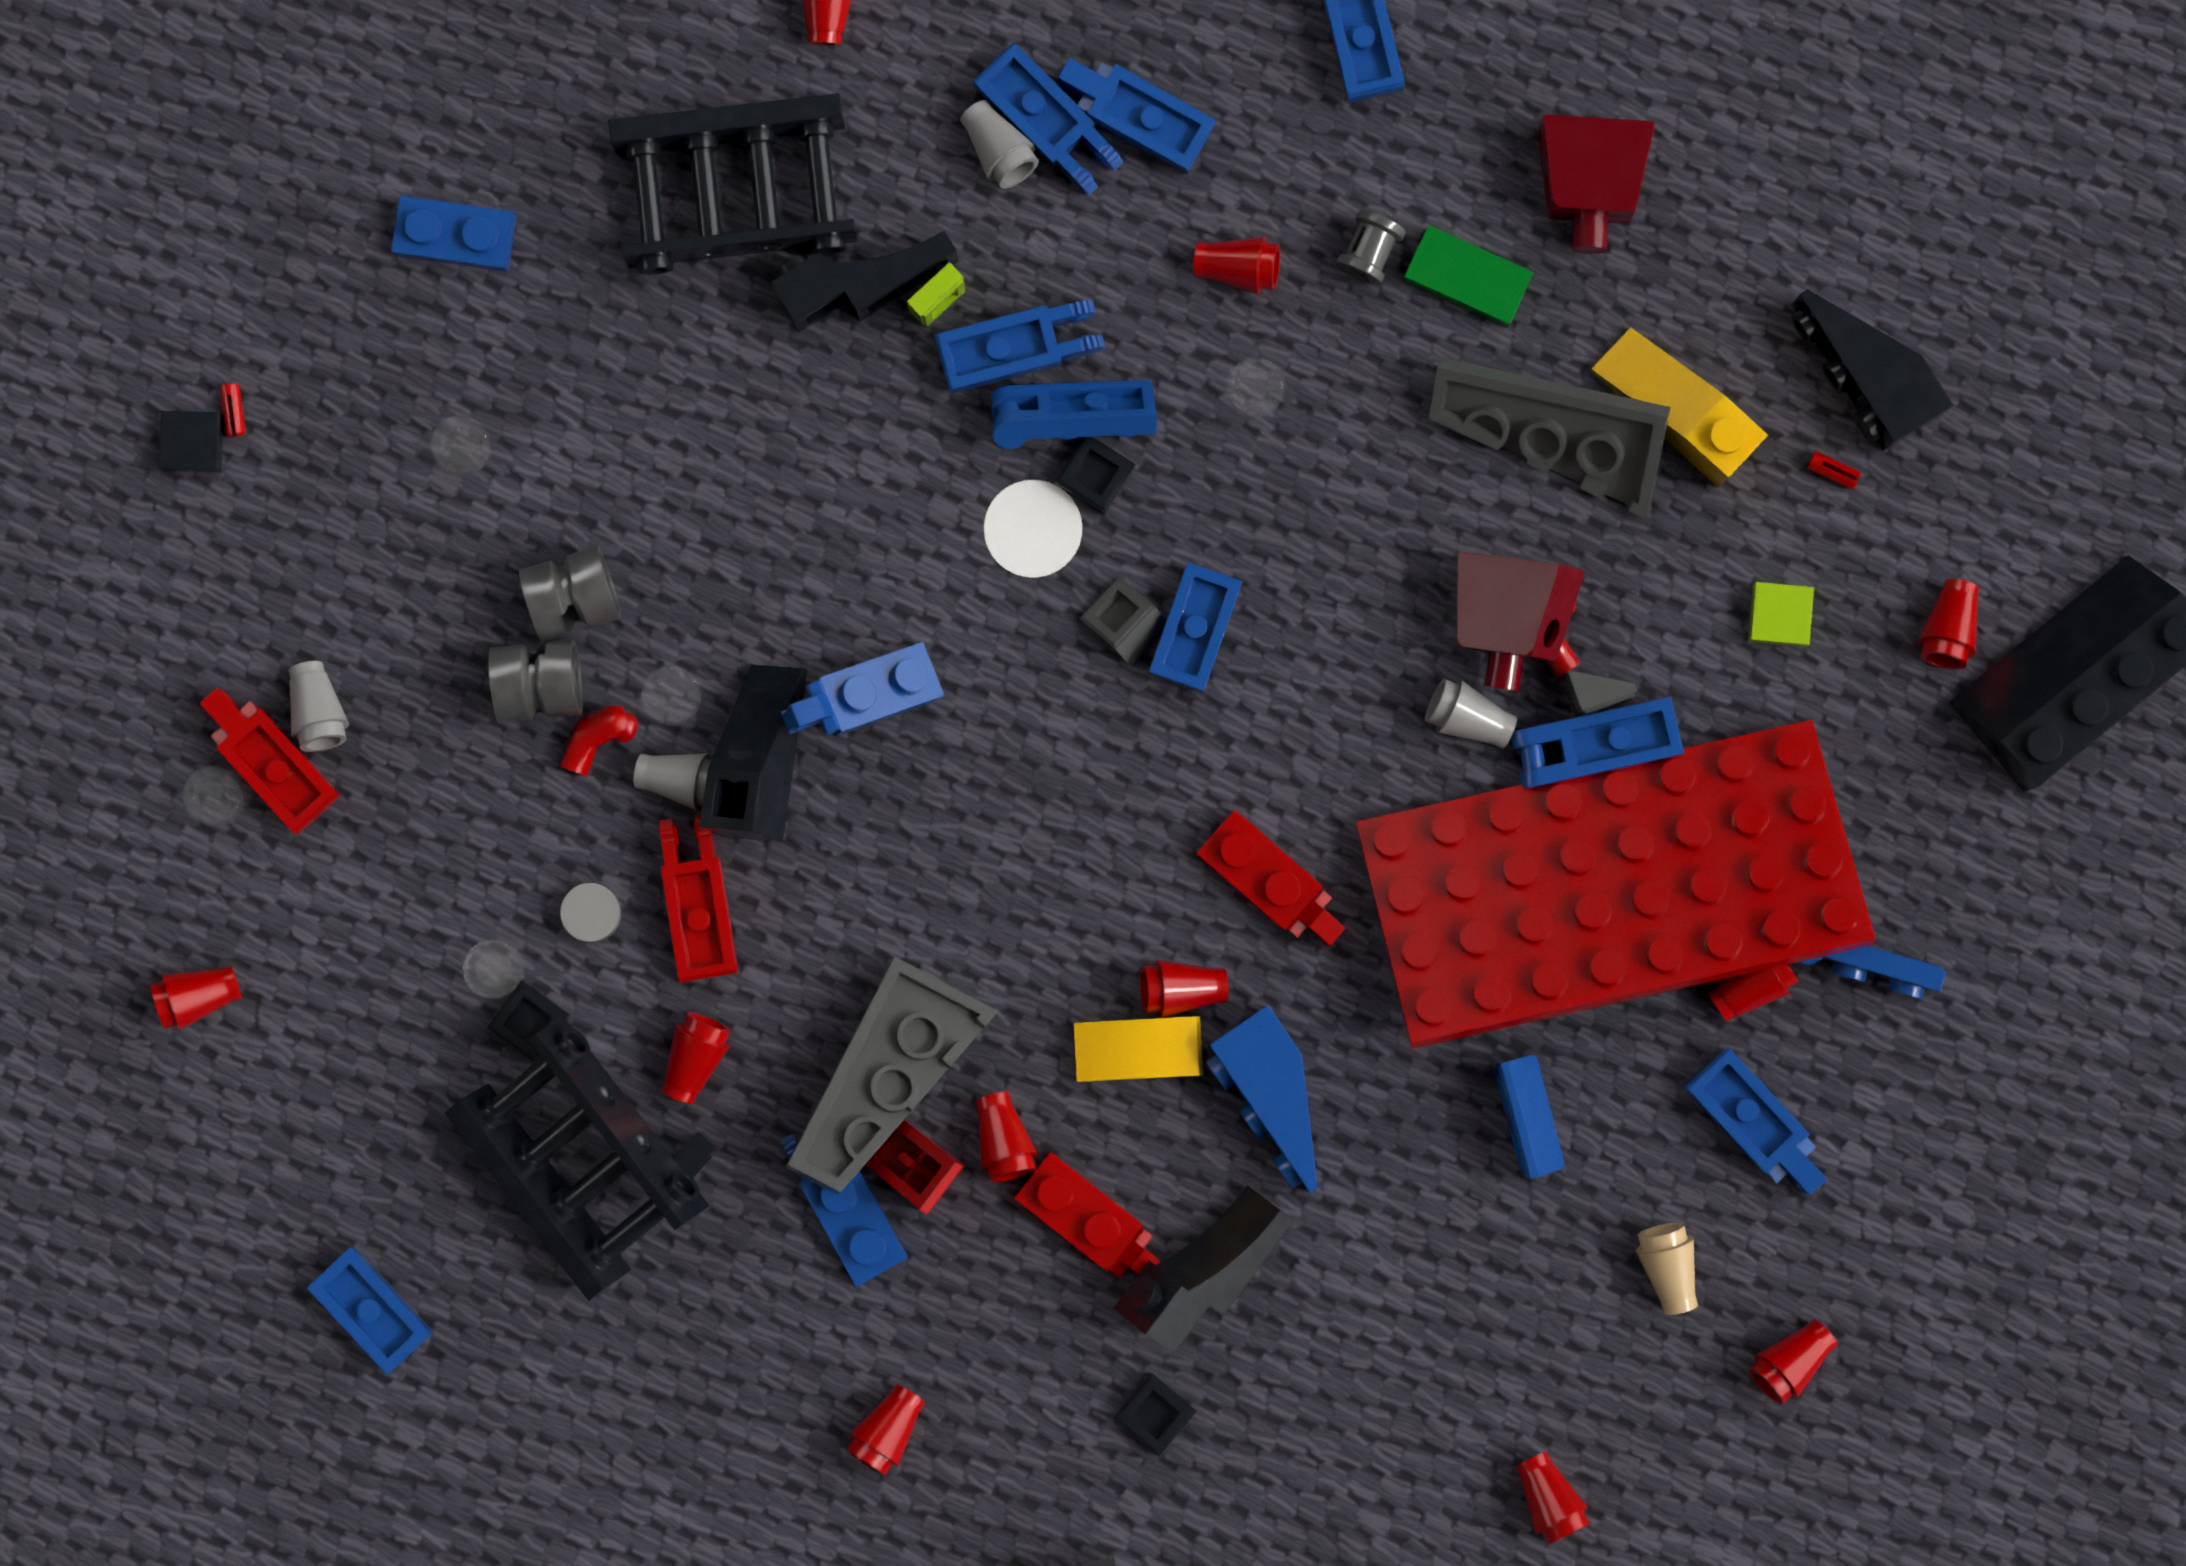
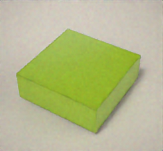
M949 262L907 301L909 313L923 327L925 325L928 327L965 293L964 277Z
M1755 582L1752 588L1748 642L1797 647L1809 646L1814 587Z

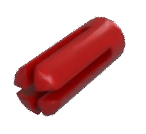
M231 383L219 386L225 435L235 438V431L239 437L245 435L246 428L240 384Z
M1816 450L1806 469L1850 490L1856 487L1857 481L1860 480L1861 476L1860 471Z

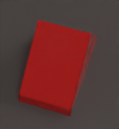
M905 1119L866 1163L871 1170L925 1214H929L966 1166Z

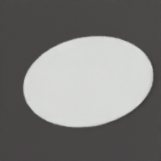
M1024 480L1006 487L991 502L985 516L984 537L991 555L1003 568L1023 577H1043L1060 570L1073 558L1082 537V520L1075 502L1063 489L1042 480Z

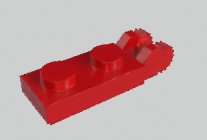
M695 814L694 832L696 841L699 843L701 860L680 863L678 848L680 840L677 826H675L672 818L659 820L665 866L660 867L679 983L739 974L721 858L716 857L713 831L700 827L701 814Z

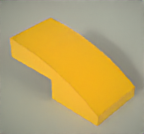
M1200 1016L1074 1023L1077 1082L1203 1075Z

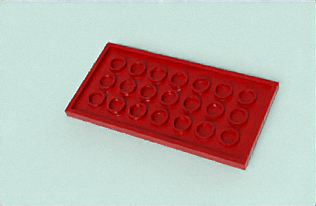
M1813 720L1683 748V755L1529 789H1524L1523 784L1357 821L1356 831L1410 1048H1419L1874 945L1876 940Z

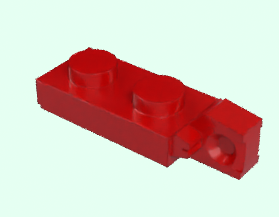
M217 687L200 702L203 708L221 726L211 735L218 744L216 747L218 751L294 834L299 835L342 796L266 711L258 708L253 701L250 700L240 708L223 689L220 690Z
M1234 810L1196 853L1200 859L1283 931L1287 929L1296 938L1307 928L1324 944L1330 947L1346 929L1324 909L1332 897L1322 889L1323 886L1238 811Z
M1052 1152L1048 1154L1014 1198L1106 1271L1110 1270L1119 1278L1123 1276L1129 1267L1139 1274L1149 1260L1155 1265L1162 1262L1144 1248L1153 1236L1142 1228L1143 1224Z

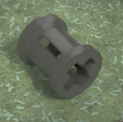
M1359 210L1355 218L1359 225L1346 253L1339 255L1335 265L1351 276L1369 284L1380 286L1385 276L1382 270L1396 241L1403 240L1406 231L1400 225L1384 216L1367 210Z

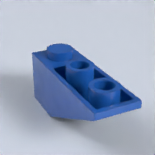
M1267 1005L1210 1044L1209 1048L1215 1056L1206 1061V1063L1225 1091L1234 1085L1237 1087L1248 1104L1239 1112L1256 1137L1260 1140L1269 1134L1282 1153L1274 1158L1273 1162L1290 1187L1294 1189L1302 1183L1307 1192L1311 1193L1318 1188L1302 1053L1270 1006Z

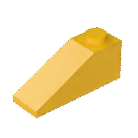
M1631 327L1590 370L1618 396L1671 407L1664 439L1718 488L1768 436L1765 431L1723 393Z

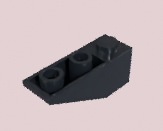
M1808 289L1802 292L1791 304L1796 312L1791 316L1796 331L1806 344L1811 345L1815 342L1827 361L1822 365L1827 380L1839 394L1847 392L1858 410L1854 413V420L1860 432L1870 443L1878 441L1884 451L1937 419L1954 406L1922 355Z
M751 664L708 767L700 820L701 828L730 838L783 843L799 731L792 734L788 733L781 712L788 710L790 704L803 700L807 677L806 669Z

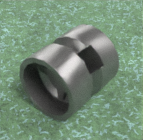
M599 546L567 555L565 564L561 567L556 566L552 561H547L519 570L526 605L541 642L574 633L576 623L581 621L592 628L621 619L620 607L612 579Z
M573 639L540 642L537 651L531 653L523 644L490 648L489 680L492 704L497 722L532 720L537 710H542L549 718L582 714L581 670L577 647Z

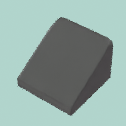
M1120 577L1079 618L1129 666H1133L1162 635L1167 622L1152 603Z
M1567 671L1562 676V681L1576 717L1594 714L1628 702L1638 692L1635 683L1574 671Z

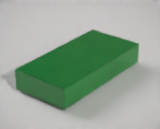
M1428 225L1403 281L1509 328L1534 272Z

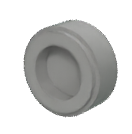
M584 883L574 887L567 893L561 905L560 915L563 926L570 935L585 942H599L610 937L618 928L621 920V906L616 895L608 888L596 883Z

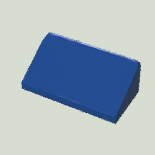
M1528 1055L1496 1063V1067H1493L1521 1176L1532 1179L1562 1169L1564 1167V1159L1537 1057L1535 1055Z

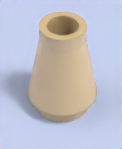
M1666 1223L1641 1231L1638 1234L1640 1246L1636 1249V1253L1661 1302L1663 1313L1675 1315L1697 1308L1694 1237L1686 1234L1683 1223Z

